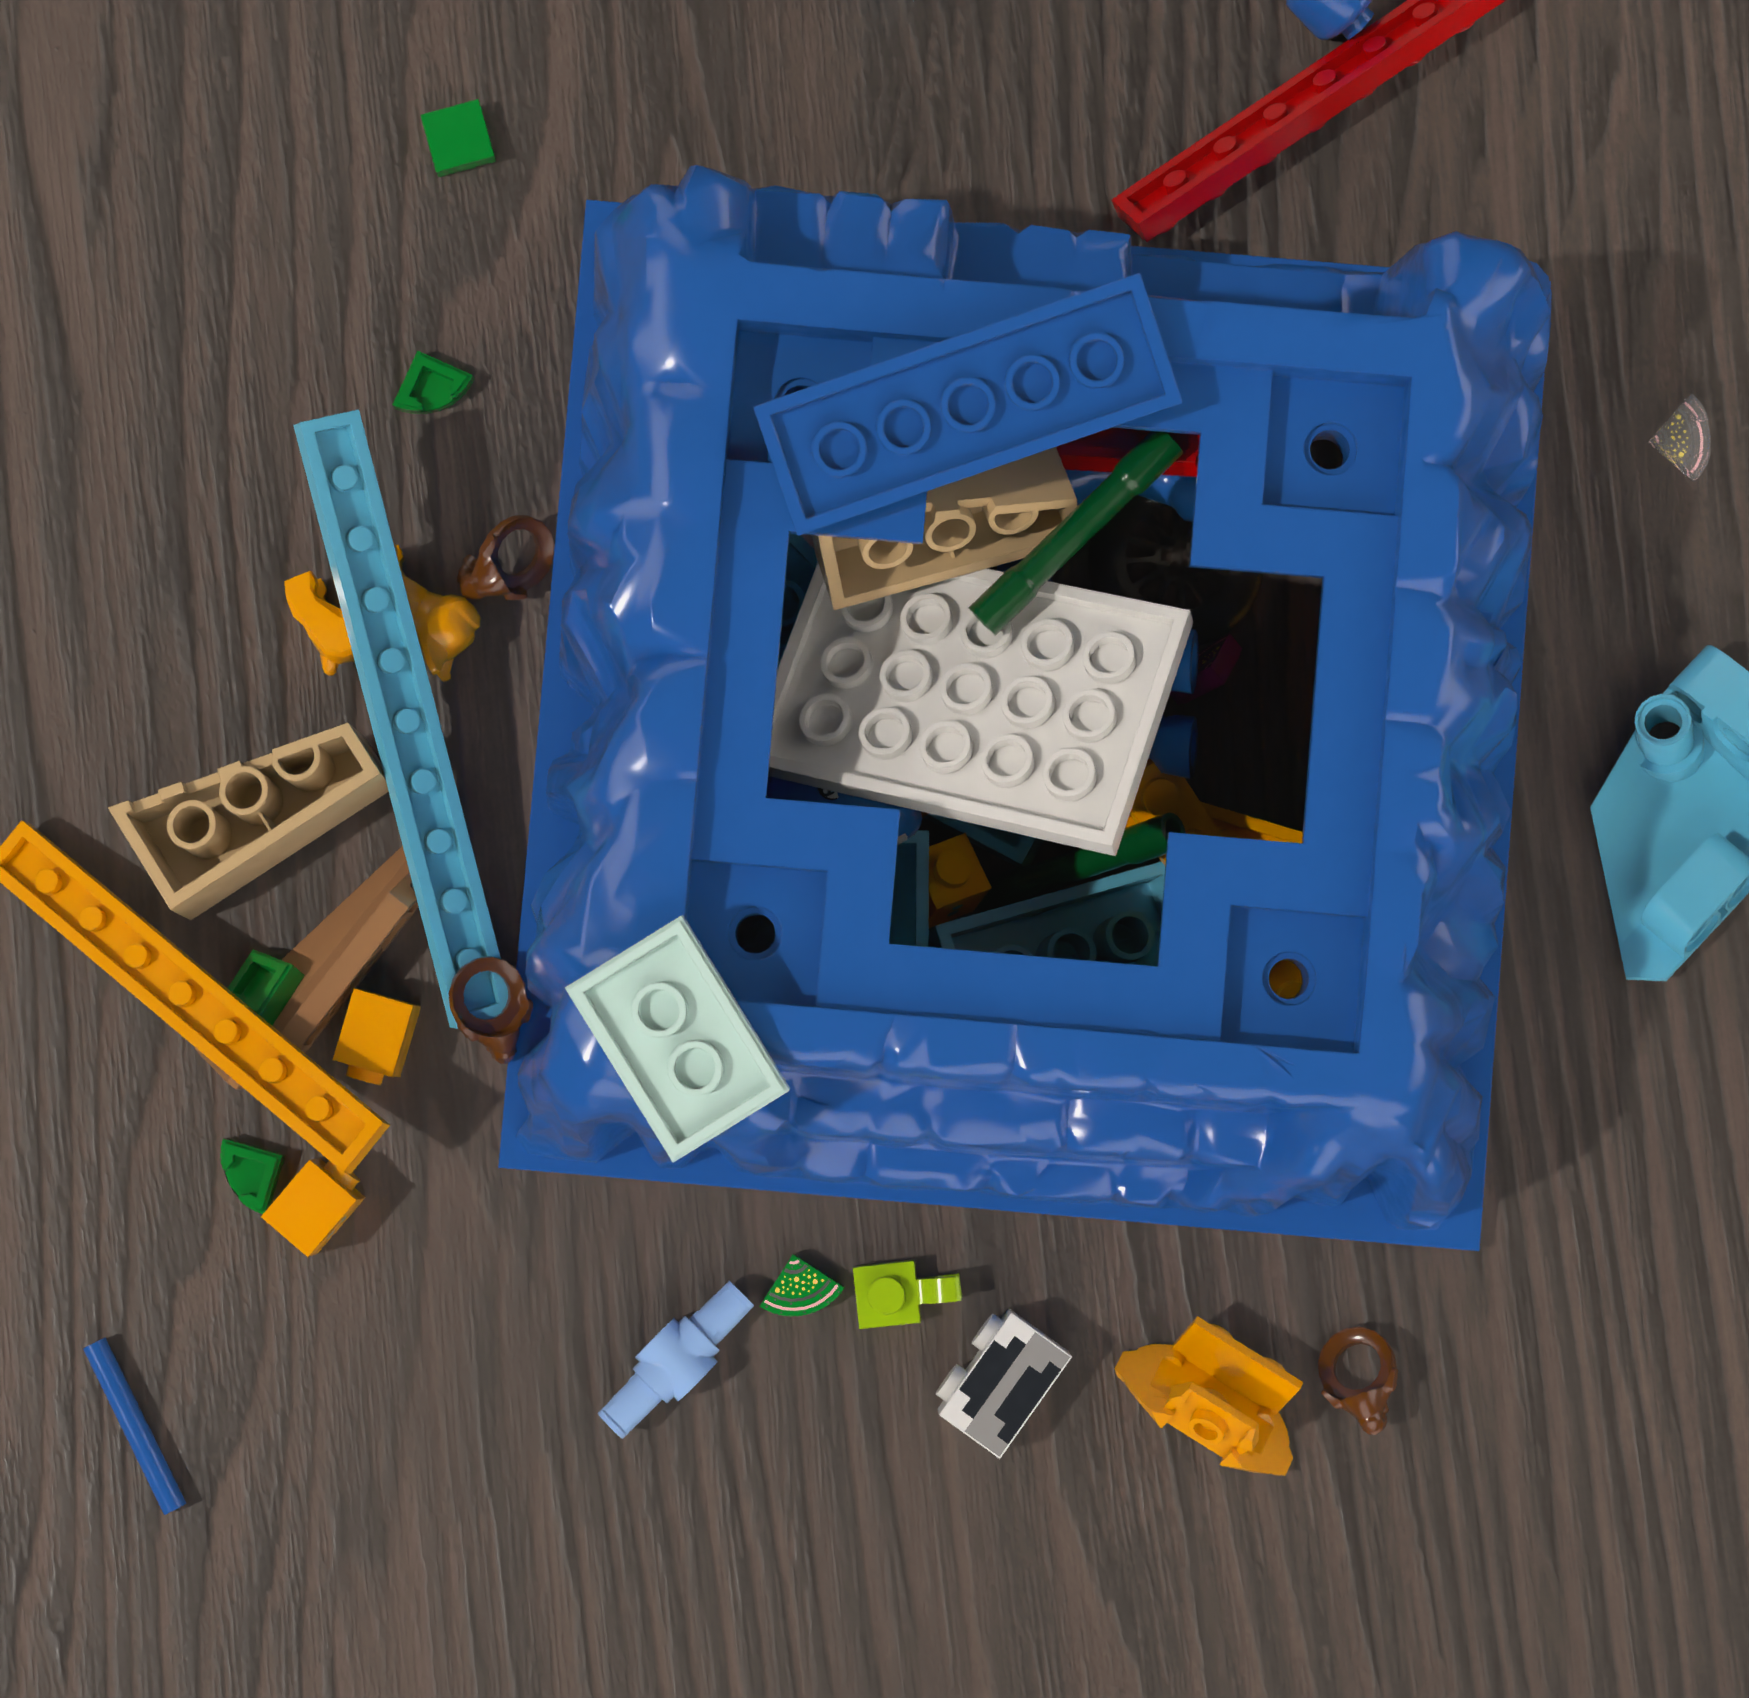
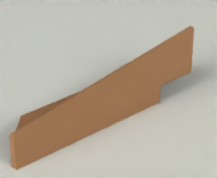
M403 845L282 959V961L294 965L305 976L274 1022L273 1027L305 1054L353 993V989L357 988L419 907ZM195 1047V1050L229 1085L236 1090L244 1089Z

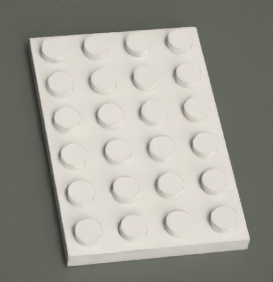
M817 563L777 670L768 776L1116 856L1193 625L1191 612L1186 609L1047 581L1039 589L1036 597L994 636L973 615L968 607L1004 572L983 569L833 610L819 564Z

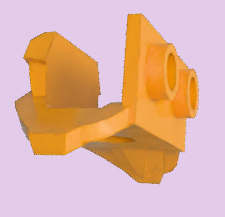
M1198 1316L1173 1345L1150 1344L1134 1351H1123L1114 1368L1116 1375L1125 1383L1129 1391L1160 1428H1163L1166 1423L1170 1424L1221 1456L1222 1460L1219 1464L1221 1466L1254 1473L1286 1476L1293 1456L1289 1447L1288 1431L1279 1411L1301 1389L1303 1382L1286 1372L1280 1363L1271 1358L1262 1357L1235 1340L1223 1327L1210 1324Z

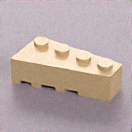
M1054 447L927 491L923 544L812 535L816 558L833 610L1023 559L1077 507V498L1057 448Z
M345 723L272 749V753L244 763L237 761L218 768V772L188 783L181 781L159 789L157 794L135 802L128 800L108 807L170 910L192 920L389 791L382 764L370 744L352 725Z

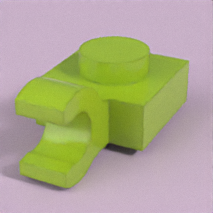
M915 1260L853 1267L859 1329L921 1323L920 1304L961 1301L962 1298L960 1273L917 1278Z

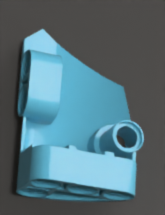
M1707 645L1691 661L1663 694L1651 696L1641 703L1635 715L1634 723L1636 729L1590 807L1626 980L1667 981L1749 893V671L1727 654L1711 645ZM1662 722H1672L1680 727L1679 732L1668 739H1657L1649 734L1652 727Z

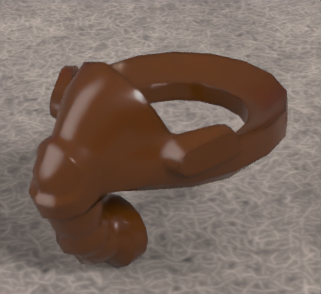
M515 515L501 521L487 535L479 549L478 559L471 554L463 558L462 566L458 570L457 576L461 594L467 599H482L486 596L501 595L506 600L526 599L528 597L527 591L545 577L554 560L555 544L551 531L541 520L528 515ZM515 530H528L535 541V555L532 562L525 570L517 574L505 573L498 561V550L501 542L509 533Z
M492 956L476 958L462 966L452 979L448 993L450 1009L457 1027L467 1039L472 1042L478 1041L482 1043L486 1050L492 1054L493 1059L500 1064H507L513 1060L517 1052L516 1043L520 1035V1028L522 1024L527 1023L530 1019L533 1001L527 998L525 983L518 970L506 960ZM490 971L498 974L504 980L508 989V1000L505 1008L499 1015L483 1020L476 1018L468 1011L464 1003L463 993L467 982L472 976L479 972Z
M1364 1327L1345 1328L1334 1334L1322 1348L1318 1360L1319 1377L1324 1389L1321 1391V1394L1336 1409L1342 1408L1356 1418L1363 1431L1367 1434L1378 1435L1386 1427V1415L1389 1412L1387 1400L1397 1386L1398 1368L1395 1354L1389 1342L1376 1331ZM1364 1344L1371 1346L1380 1357L1381 1368L1378 1377L1371 1385L1363 1389L1353 1390L1344 1387L1336 1376V1363L1339 1356L1345 1349L1353 1345Z

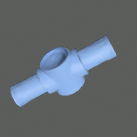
M728 1281L689 1319L684 1316L678 1322L673 1318L635 1356L639 1362L632 1369L636 1373L597 1414L623 1439L662 1400L666 1403L673 1397L677 1401L681 1400L718 1362L714 1358L720 1351L716 1345L740 1322L754 1305Z

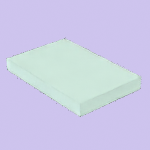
M683 915L565 987L673 1163L790 1091L786 1080Z

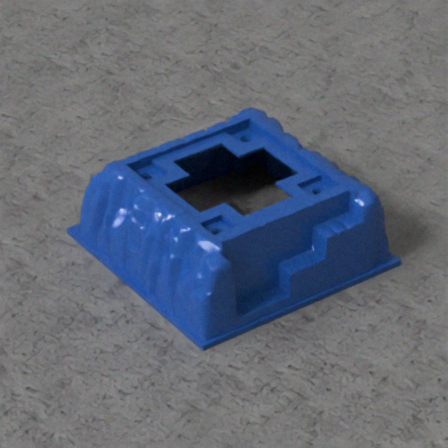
M698 165L689 167L678 186L651 184L645 187L639 194L629 197L623 203L586 200L516 967L525 983L527 998L533 1001V1009L529 1021L521 1025L520 1035L516 1043L517 1052L507 1066L498 1168L1480 1251L1538 453L1543 419L1544 372L1548 357L1551 329L1552 292L1549 276L1537 263L1529 261L1521 249L1511 244L1471 236L1458 231L1415 245L1391 267L1131 246V235L1096 230L1076 233L1069 230L1030 225L1019 230L1004 223H954L951 206L947 200L903 199L889 204L877 194L839 191L834 196H822L820 193L805 192L776 185L753 189L742 179ZM1140 273L1183 403L1112 428L1200 435L1189 567L1323 578L1302 843L1169 832L1157 966L889 944L900 809L766 798L789 533H797L753 406ZM1317 440H1329L1336 444L1342 453L1341 467L1324 469L1318 466L1310 454L1311 443ZM927 492L805 533V535L923 544ZM683 915L786 1080L790 1091L673 1163L565 987ZM751 916L766 917L775 927L774 942L769 949L762 953H749L743 950L738 942L737 933L739 926L745 919ZM1280 960L1290 961L1295 964L1302 975L1300 990L1289 999L1275 994L1269 984L1270 971Z

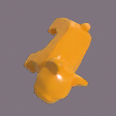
M393 541L424 663L432 675L437 674L445 682L451 679L450 671L454 658L473 643L475 631L480 627L481 617L475 606L465 597L452 594L442 596L429 592L426 588L407 577L402 571V563L404 562L403 552L400 546L396 545ZM308 571L284 581L286 599L293 617L304 626L309 638L320 653L324 673L328 676H333L337 672L339 664L352 662L354 657L341 609L325 600L327 588L323 579H317L312 571Z

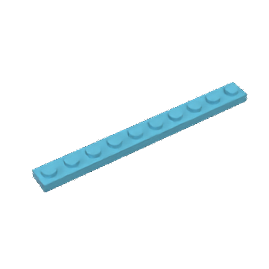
M358 409L300 422L293 426L450 1028L458 1029L449 1004L448 993L452 979L462 966L476 958L492 956L501 959ZM490 971L479 972L472 976L465 986L463 993L464 1003L468 1011L476 1018L483 1020L494 1018L506 1006L508 1000L507 986L498 974Z

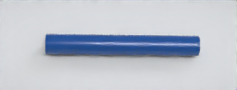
M106 1337L83 1348L163 1514L166 1515L187 1504Z

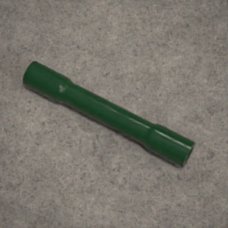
M1150 431L1115 465L1113 472L1022 561L1006 570L968 609L996 636L1036 597L1039 589L1133 497L1142 494L1184 454L1180 446L1168 433Z
M1168 812L1126 827L1116 856L1077 848L1028 867L1019 866L988 877L987 879L992 888L977 908L980 912L996 909L1034 898L1129 863L1139 864L1162 856L1167 851L1168 833L1186 834L1185 827L1176 814Z

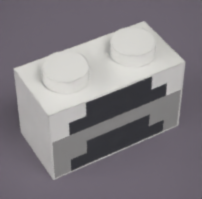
M1008 1309L1001 1319L993 1313L989 1316L971 1343L979 1349L966 1369L956 1364L936 1391V1395L943 1399L938 1407L939 1415L999 1459L1072 1358L1068 1350L1011 1309Z

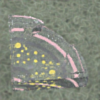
M1693 394L1689 395L1648 441L1652 447L1693 482L1703 473L1711 453L1708 416L1703 405Z

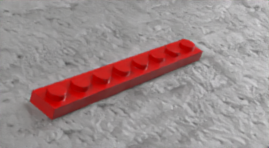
M1506 0L1405 1L1111 199L1119 218L1146 242L1159 234L1171 230L1179 220L1206 202L1220 197L1228 187L1258 167L1273 161L1277 154L1307 134L1322 128L1329 119L1357 100L1371 95L1378 86L1406 67L1420 62L1427 53L1455 34L1469 29L1476 20Z

